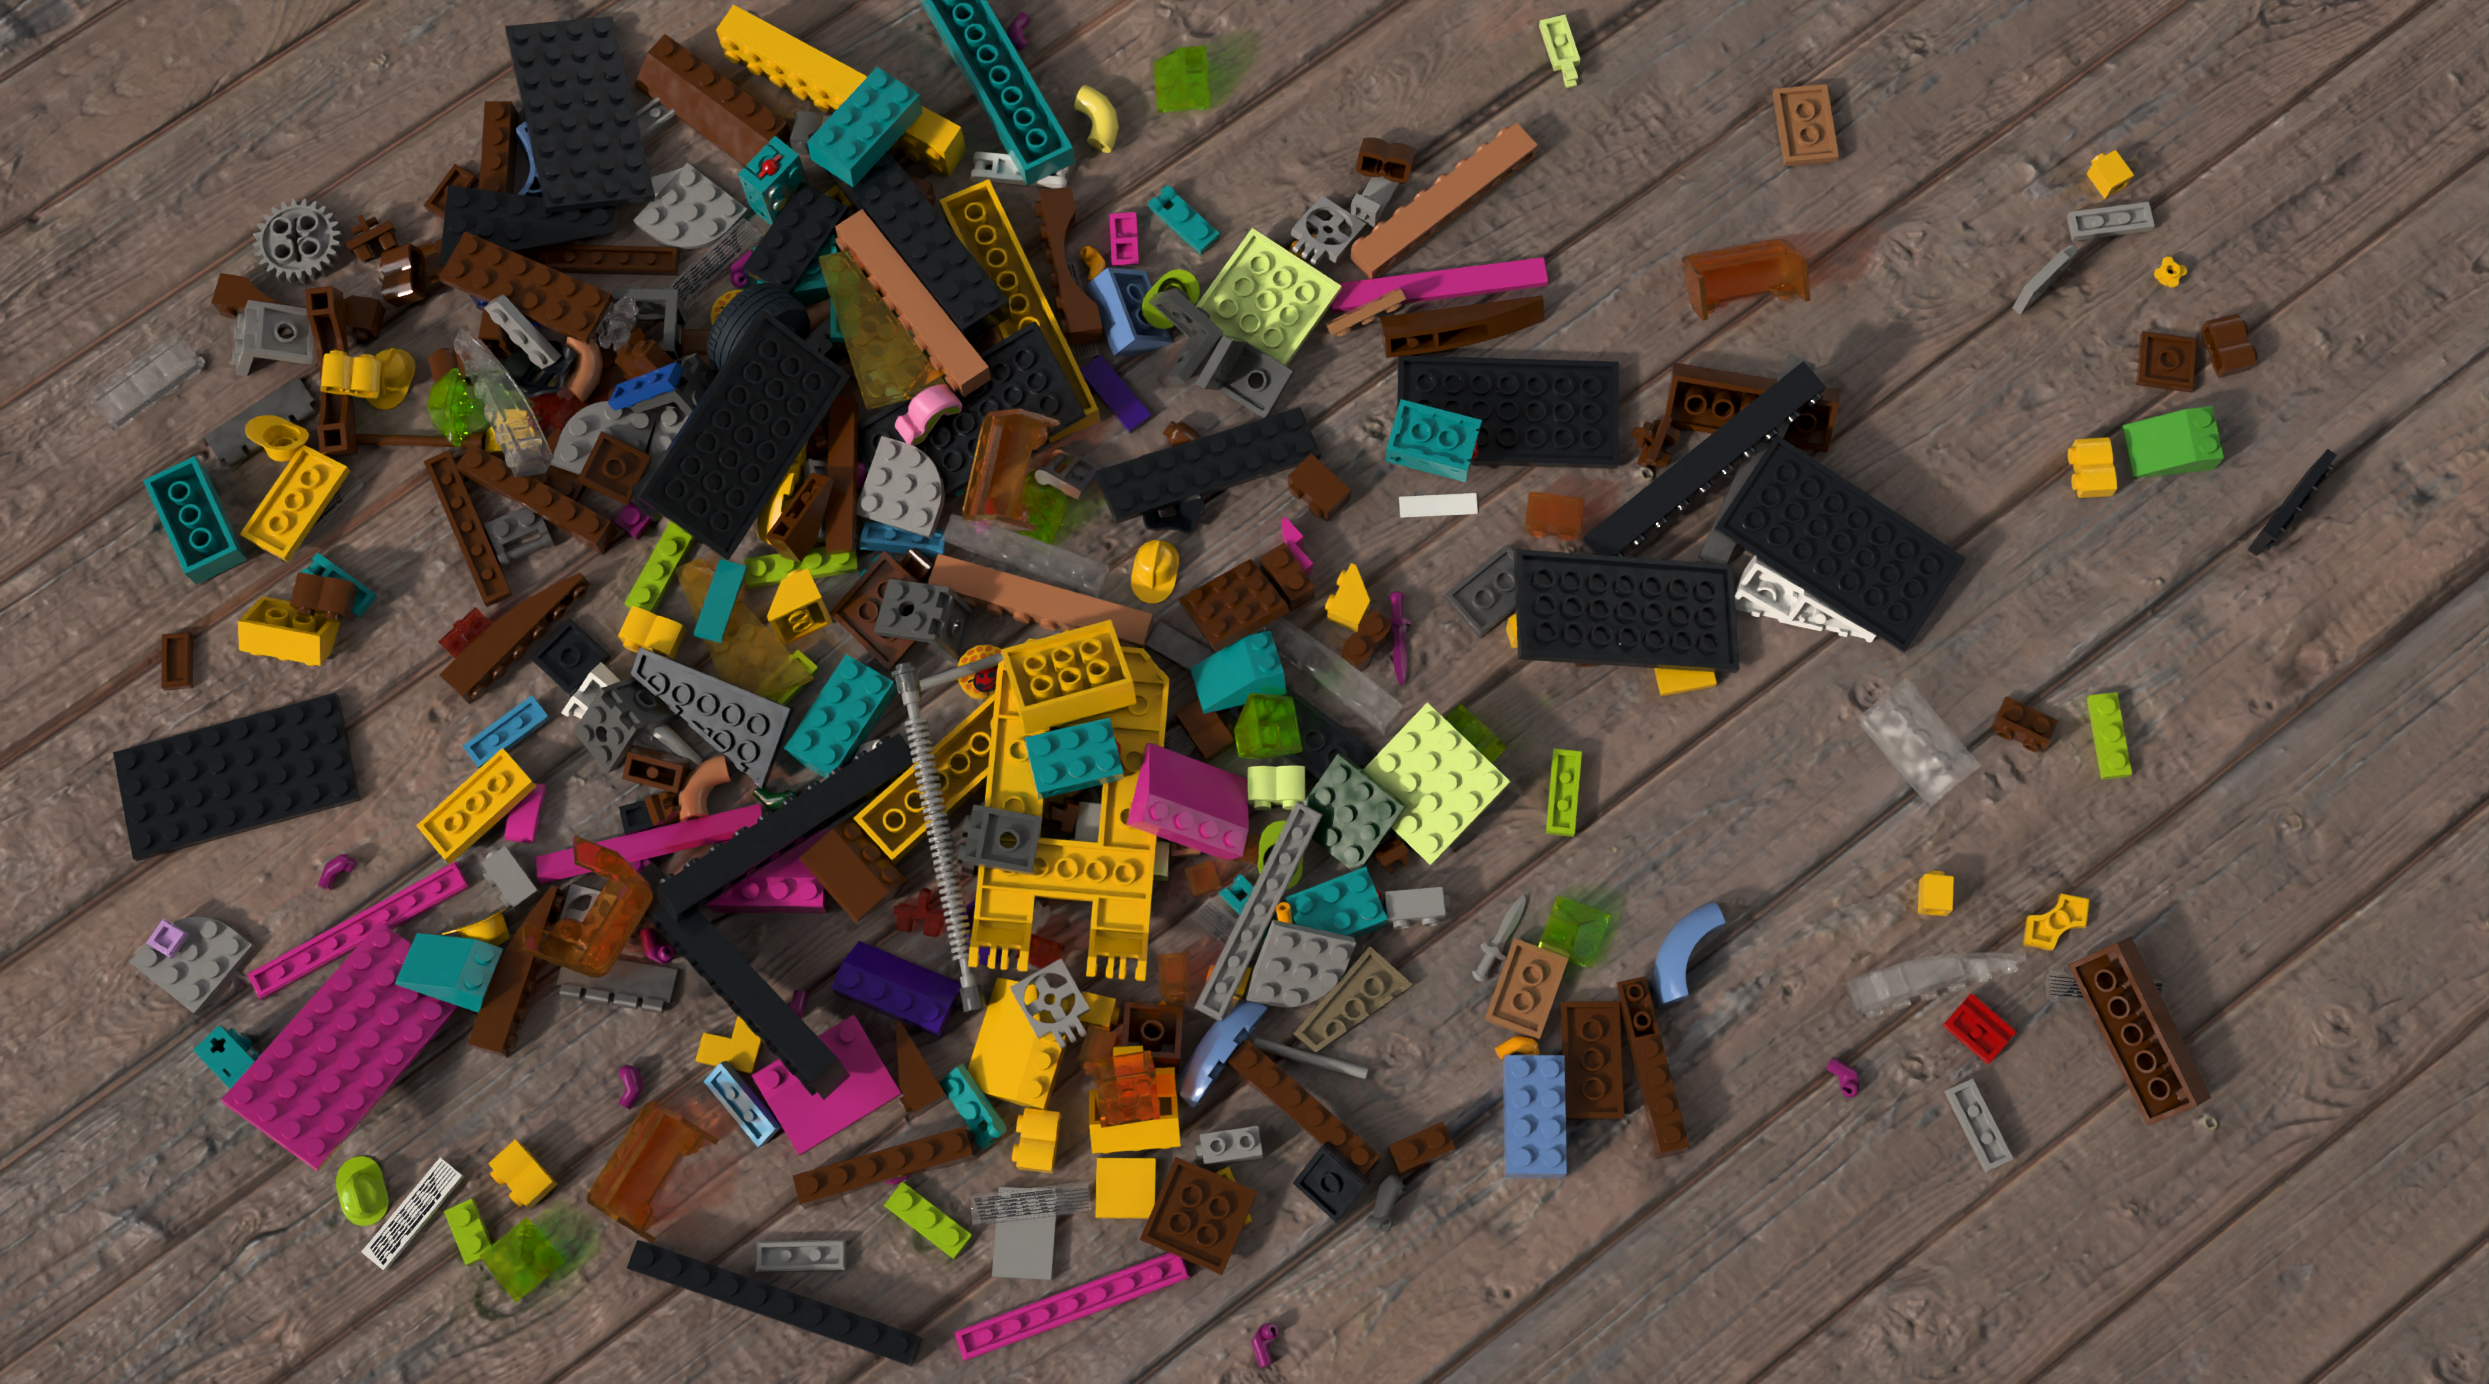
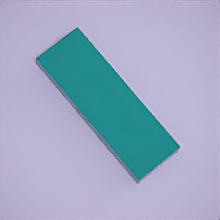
M719 559L694 630V636L722 643L747 571V566Z

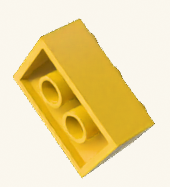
M808 568L794 570L787 575V578L781 580L767 618L782 647L833 624Z
M261 596L238 620L239 651L250 652L256 656L276 657L282 661L302 662L308 666H321L329 657L341 623L325 619V614L315 613L314 617L297 614V609L290 605L291 601Z
M1117 1088L1089 1090V1129L1092 1154L1181 1147L1177 1093L1176 1097L1118 1099Z

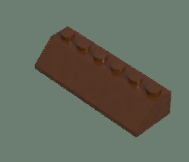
M664 34L647 52L635 86L652 99L658 97L660 99L659 104L669 111L674 109L677 118L745 168L762 148L769 144V141L774 136L785 144L790 140L791 134L786 121L668 35Z
M1674 363L1664 415L1673 418L1671 425L1675 428L1713 434L1773 386L1777 379ZM1825 387L1822 393L1823 399L1811 408L1807 405L1799 412L1802 415L1788 426L1783 439L1796 448L1828 453L1839 406L1838 389Z
M2131 936L2068 964L2147 1126L2194 1108L2211 1098Z

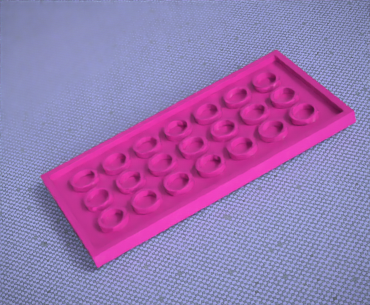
M379 922L221 1099L222 1103L318 1172L460 1006L395 985L412 944Z

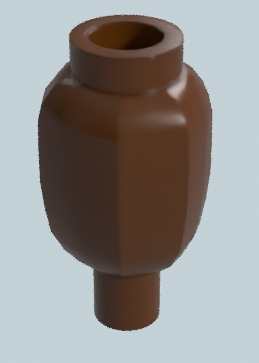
M1171 421L1163 432V435L1167 437V441L1172 447L1201 438L1197 431L1184 422L1175 423Z

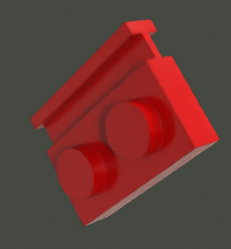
M1972 993L1966 997L1942 1025L1987 1065L1991 1063L2008 1041L2017 1033Z

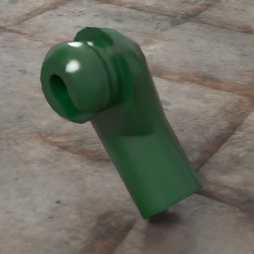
M759 787L753 792V796L772 812L780 809L781 804L786 799L796 796L791 790L772 794L767 788L761 789Z

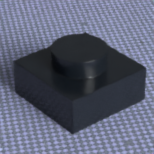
M645 800L619 807L625 835L655 829Z

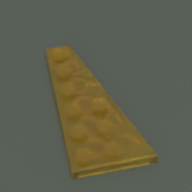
M845 250L819 256L822 273L866 409L913 399L918 393L928 387L938 384L947 385L848 252Z
M700 557L675 568L696 622H698L714 576V572ZM737 598L722 643L704 639L721 679L767 698H775L814 680L812 675L739 598Z

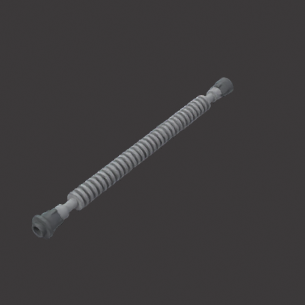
M912 662L896 665V670L891 672V675L895 678L898 694L902 695L903 704L908 709L910 720L905 722V727L911 728L906 729V733L913 734L907 737L909 742L914 741L909 744L910 749H915L910 753L911 756H917L912 758V762L919 763L913 766L915 771L920 770V772L915 773V777H922V779L916 782L917 785H923L918 787V792H925L919 795L920 800L926 799V801L921 802V806L928 807L922 810L923 814H929L924 817V821H931V823L925 824L926 829L932 828V830L927 831V835L934 836L928 839L929 843H935V845L930 846V850H937V852L931 854L932 858H938L933 861V865H940V867L934 868L935 873L941 872V874L936 875V879H943L942 882L937 884L938 887H944V889L939 890V894H946V896L940 899L941 902L947 901L946 904L942 905V908L949 909V911L943 912L944 917L950 916V918L945 919V923H952L951 926L946 928L947 931H953V933L948 934L949 939L955 938V940L950 941V946L956 945V948L951 949V952L958 953V955L953 956V961L959 960L962 989L959 990L963 1011L978 1010L987 1006L982 984L979 985L977 974H974L973 967H968L970 949L968 943L971 942V937L966 938V935L972 933L971 930H965V928L970 927L969 922L963 923L964 920H968V915L961 914L967 912V909L960 908V906L965 905V900L959 901L964 895L963 893H957V891L962 890V886L955 885L961 883L960 878L954 879V877L959 876V871H953V869L958 868L957 863L951 864V862L956 861V856H949L955 853L954 849H948L953 846V842L946 841L952 839L951 834L945 835V833L950 832V827H943L949 824L948 820H942V818L947 817V812H940L946 810L945 805H939L944 803V798H937L942 796L943 793L942 790L936 791V789L941 788V783H934L940 780L939 776H933L938 774V769H932L937 766L936 761L930 762V760L935 759V754H928L933 752L934 749L933 747H927L932 745L931 739L926 740L931 737L930 732H925L929 730V725L922 724L928 723L927 718H921L918 705L921 702L919 696L921 686L918 677L920 667H913Z

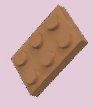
M1827 84L1774 89L1772 95L1784 166L1837 162L1839 153Z
M1514 938L1484 1021L1539 1041L1569 958Z

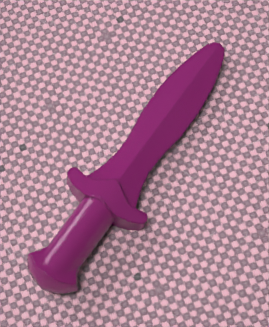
M1395 591L1388 596L1392 602V618L1388 620L1391 621L1393 633L1394 670L1398 683L1403 685L1407 674L1405 630L1407 626L1412 625V621L1403 616V600L1405 595L1402 592Z

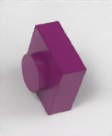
M630 501L628 507L625 506L613 523L638 540L652 522V519L640 510L635 503Z

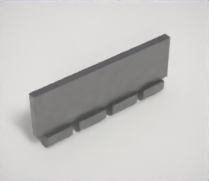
M296 377L204 436L219 461L222 463L226 460L229 466L233 467L248 457L243 450L244 448L248 447L253 454L263 447L249 439L245 433L246 424L251 419L262 415H275L291 423L290 419L295 417L301 423L316 413L311 406L316 402L299 377Z
M565 950L557 985H561V997L581 1000L583 991L587 990L585 1001L609 1005L612 994H614V1006L638 1009L640 999H643V1011L663 1014L665 1003L671 1004L679 971L678 969Z

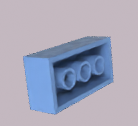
M1505 1055L1503 1059L1505 1178L1564 1179L1567 1174L1564 1055Z

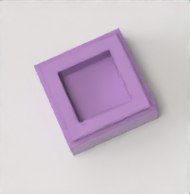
M162 919L146 943L173 959L190 935L167 920Z

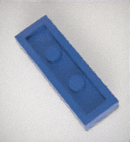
M678 362L617 384L608 404L616 411L624 407L630 408L635 403L645 399L651 400L661 393L672 392L678 387L679 379L684 369Z

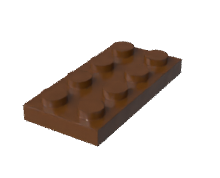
M1619 1001L1561 1002L1562 1055H1564L1566 1120L1624 1119Z

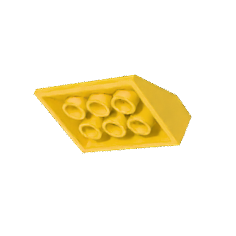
M1111 619L1001 649L1025 734L1137 703L1133 680Z
M997 977L967 1071L985 1096L1025 1108L1047 1110L1069 1038L1066 1034L1061 1036L1066 1043V1047L1063 1049L1060 1048L1052 1033L1038 1039L1010 989L1018 981ZM1033 984L1029 985L1026 989L1024 996L1026 1005L1039 998L1040 993ZM1047 994L1044 1001L1046 1004L1052 1005L1055 1003L1056 997L1053 994ZM1073 994L1062 1000L1061 1007L1066 1016L1070 1014L1075 1004V995ZM1045 1010L1033 1016L1034 1019L1042 1023L1056 1022L1051 1012Z

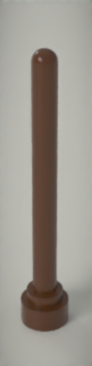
M473 431L471 434H467L466 437L393 434L356 435V441L359 445L462 447L468 449L472 443L484 451L486 432Z

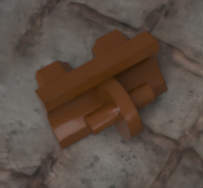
M362 214L357 216L360 224L351 228L354 235L363 231L365 233L346 242L349 250L355 253L363 263L376 257L370 244L379 240L385 251L399 245L394 233L396 229L390 220L370 229L379 224L378 220L374 216L365 221Z
M1664 415L1662 420H1654L1653 423L1646 421L1643 428L1635 427L1633 429L1632 436L1637 440L1635 447L1642 449L1636 464L1641 467L1652 465L1658 468H1664L1668 465L1671 454L1661 449L1663 442L1669 446L1674 445L1681 433L1671 425L1673 418Z

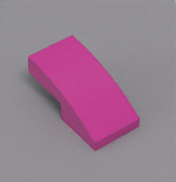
M1136 212L1109 214L1112 266L1139 265Z
M1285 516L1281 519L1283 542L1286 543L1306 575L1309 576L1313 573V563L1300 549L1303 546L1304 536Z
M535 783L537 787L509 811L504 836L505 840L534 843L541 822L539 813L547 792L545 784Z

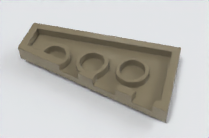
M1369 946L1295 1030L1293 1035L1313 1053H1316L1413 984Z

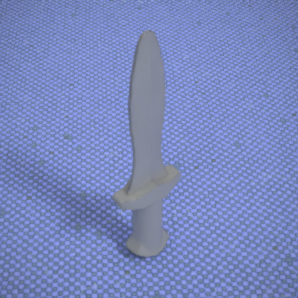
M1525 896L1519 897L1507 911L1493 940L1489 944H1481V948L1486 954L1478 968L1472 971L1473 977L1477 981H1488V972L1495 960L1506 959V956L1502 955L1506 940L1521 918L1526 903Z

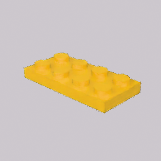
M302 445L239 535L248 542L289 562L350 473V470L347 466L306 445Z
M502 748L416 826L443 859L452 864L535 789L537 785L508 752Z

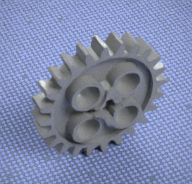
M292 199L291 206L289 207L284 202H281V210L278 211L272 207V216L263 215L267 222L265 224L257 223L261 232L253 233V236L258 241L252 244L257 251L254 255L260 261L259 264L271 277L276 275L281 282L287 278L290 284H293L297 277L304 284L306 276L315 281V273L319 272L324 276L325 271L323 268L325 266L329 268L334 267L330 260L340 258L335 250L343 249L339 242L344 239V236L339 231L342 228L338 221H336L337 219L334 214L330 213L326 206L320 208L317 201L310 205L306 199H303L301 205H298L296 200ZM315 224L312 229L306 230L310 225ZM288 228L285 233L279 234L283 229ZM312 249H317L316 252L308 255ZM290 252L286 258H281L285 253ZM300 253H301V258H302V261H301V262H299V259H300L299 255H300Z

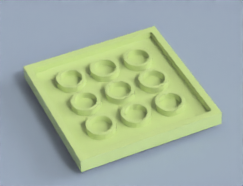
M1252 228L1196 307L1204 309L1210 315V320L1223 331L1220 338L1223 335L1241 337L1287 366L1338 296L1342 286Z
M1428 702L1363 769L1408 805L1392 829L1431 866L1511 783L1506 776Z

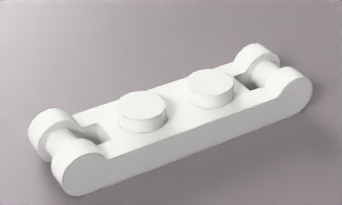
M974 153L973 163L975 164V169L971 171V181L983 182L989 179L990 182L1026 185L1009 154ZM993 165L992 170H985V167ZM1069 166L1056 172L1054 176H1047L1029 186L1052 189L1066 187L1067 180L1065 179V174L1068 173Z

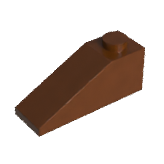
M811 473L765 536L782 558L802 562L816 543L834 481L831 477Z
M899 1020L895 1023L899 1087L904 1095L899 1099L908 1113L914 1111L916 1116L919 1117L948 1098L904 1025Z

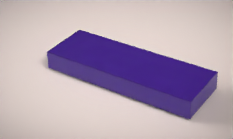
M1101 355L1080 369L1085 382L1129 434L1151 419L1149 411Z

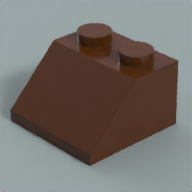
M1125 1002L1122 1047L1143 1046L1145 1068L1175 1067V1074H1178L1181 1055L1183 1006Z

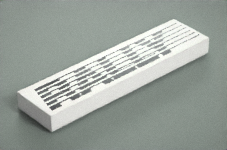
M439 1158L362 1250V1253L382 1270L387 1271L462 1181L464 1176L444 1159Z

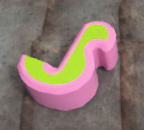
M938 384L928 387L912 399L908 407V413L898 416L895 428L907 445L915 446L925 440L943 414L948 416L960 413L963 405L949 385Z

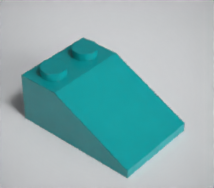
M1270 630L1245 636L1190 668L1203 714L1286 694L1284 671Z
M417 933L395 985L479 1012L496 967L502 957L503 948L477 939Z

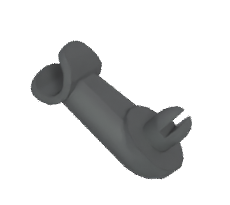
M1389 1174L1381 1181L1373 1215L1366 1219L1368 1228L1372 1230L1380 1229L1383 1232L1391 1230L1393 1220L1389 1217L1394 1203L1400 1195L1406 1193V1191H1402V1188L1407 1189L1402 1183L1400 1176Z

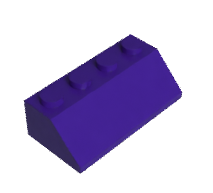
M858 941L842 962L831 989L835 995L942 1038L959 1000V989H962L960 982Z

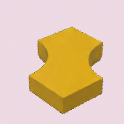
M2061 893L2055 907L2050 912L2043 915H2029L2026 918L2023 945L2052 951L2063 932L2074 928H2086L2090 899Z

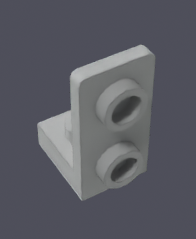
M1383 176L1371 177L1362 195L1356 193L1353 198L1351 214L1366 224L1375 227L1399 183L1389 181Z

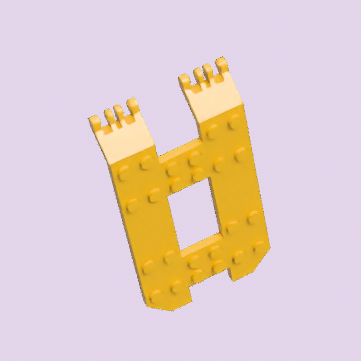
M1028 639L1026 642L1034 641L1037 639ZM1121 646L1133 680L1136 704L1053 726L1056 728H1067L1110 718L1114 737L1121 745L1120 761L1123 769V780L1103 784L1098 843L1040 838V827L1032 876L979 866L968 967L977 968L979 966V947L990 948L987 966L989 969H995L997 949H1002L1001 970H1007L1009 967V950L1020 951V956L1017 962L1018 971L1027 972L1035 897L1093 902L1086 977L1097 976V957L1108 958L1105 977L1113 979L1114 958L1120 959L1119 979L1124 980L1127 973L1126 959L1138 960L1135 979L1136 981H1145L1157 836L1128 826L1127 822L1146 744L1152 743L1164 748L1170 678L1163 670H1160L1144 648ZM1003 660L998 663L984 807L1042 817L1044 798L1038 800L1025 747V737L1050 732V728L1025 734ZM1005 834L1000 838V844L1004 848H1012L1017 843L1016 838L1011 834Z

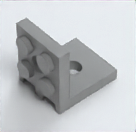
M252 300L247 301L244 313L238 314V320L234 328L236 344L232 353V365H236V375L247 376L254 357L311 365L313 361L314 338L307 317V309ZM283 327L288 328L292 331L293 337L284 339L278 335L277 330Z

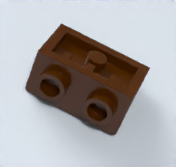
M2006 696L1990 729L1995 730L1996 734L2001 738L2007 740L2014 739L2022 743L2023 747L2029 751H2040L2043 753L2051 743V736L2059 720Z

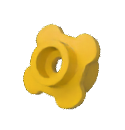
M2165 257L2162 260L2161 267L2154 271V276L2161 284L2175 288L2179 284L2180 277L2186 275L2187 268L2184 265L2175 263L2172 257Z

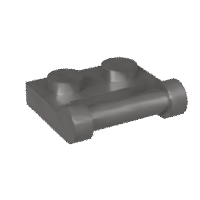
M1059 446L1052 453V458L1044 467H1040L1034 477L1037 483L1041 485L1050 484L1061 490L1063 494L1078 500L1095 480V473L1101 467L1071 450ZM1065 463L1068 465L1061 474L1055 472L1060 465Z
M522 507L484 524L503 568L510 566L512 561L544 547L549 549L555 546L544 518L526 507ZM540 533L541 537L506 552V547Z

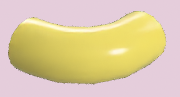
M1083 85L1076 96L1074 107L1075 110L1087 115L1092 122V130L1087 142L1101 152L1110 153L1115 145L1119 130L1117 112L1105 95L1090 86Z

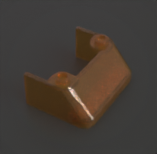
M1772 239L1690 254L1681 259L1692 309L1703 321L1708 320V314L1715 312V309L1720 306V301L1770 292L1772 295L1778 296L1780 300L1792 299L1794 295L1798 294L1805 302L1810 301L1807 258L1785 239Z
M1021 408L990 411L986 414L982 422L963 505L962 516L964 520L1013 531H1036L1037 525L1028 523L1030 514L1027 511V506L1020 502L1032 450H1036L1045 444L1048 437L1047 427L1059 426L1060 420Z
M575 835L572 840L575 865L596 872L599 876L608 880L583 922L573 918H565L558 921L551 932L524 922L521 926L523 952L589 977L599 978L609 973L653 899L652 887L618 852Z
M650 1101L640 1110L590 1188L587 1195V1203L651 1243H654L656 1238L646 1232L652 1226L655 1219L654 1208L649 1205L681 1154L689 1156L697 1153L703 1145V1139L715 1145L718 1139L684 1117L654 1101Z

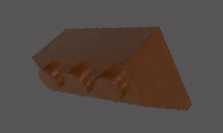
M852 817L833 827L799 858L855 923L892 901L907 882V879Z

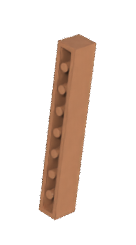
M1517 122L1510 128L1508 126L1504 127L1492 142L1483 143L1471 158L1462 159L1450 174L1447 175L1445 173L1441 175L1429 190L1423 189L1415 196L1414 201L1408 206L1402 205L1387 222L1381 221L1372 230V233L1366 238L1360 237L1351 247L1350 260L1367 279L1380 277L1534 159L1537 153V143Z
M863 209L835 226L838 236L835 240L839 248L844 253L849 252L852 256L851 261L859 272H865L868 276L866 280L875 292L879 290L884 296L882 300L889 311H896L899 315L898 321L905 331L911 330L915 335L913 339L921 351L926 350L930 354L929 359L937 371L942 369L946 374L945 380L953 391L958 390L965 397L991 380L988 365Z
M942 554L937 555L928 582L931 585L950 587L971 608L976 606L986 608L988 613L996 616L1007 614L1013 616L1014 620L1028 624L1029 621L1039 623L1040 627L1049 631H1056V629L1063 631L1068 629L1070 631L1111 619L1118 641L1122 647L1144 648L1145 650V644L1149 639L1154 623L1153 614Z

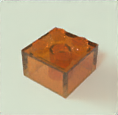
M1151 1050L1092 1059L1096 1105L1101 1128L1160 1119L1156 1071Z

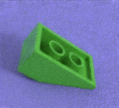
M2213 406L2184 409L2122 426L2132 479L2214 470L2224 459Z

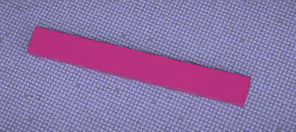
M1544 257L1338 283L1342 286V290L1331 304L1332 313L1351 311L1398 287L1406 298L1401 301V304L1543 287L1548 285Z
M756 804L537 856V879L540 884L732 839L733 834L742 827L747 826L750 828L758 823L757 819L763 815V809L761 804Z
M455 861L251 971L247 975L258 998L264 1000L353 952L379 922L393 930L471 887L459 864Z
M1168 1253L954 1333L963 1360L968 1361L1190 1279L1184 1260Z

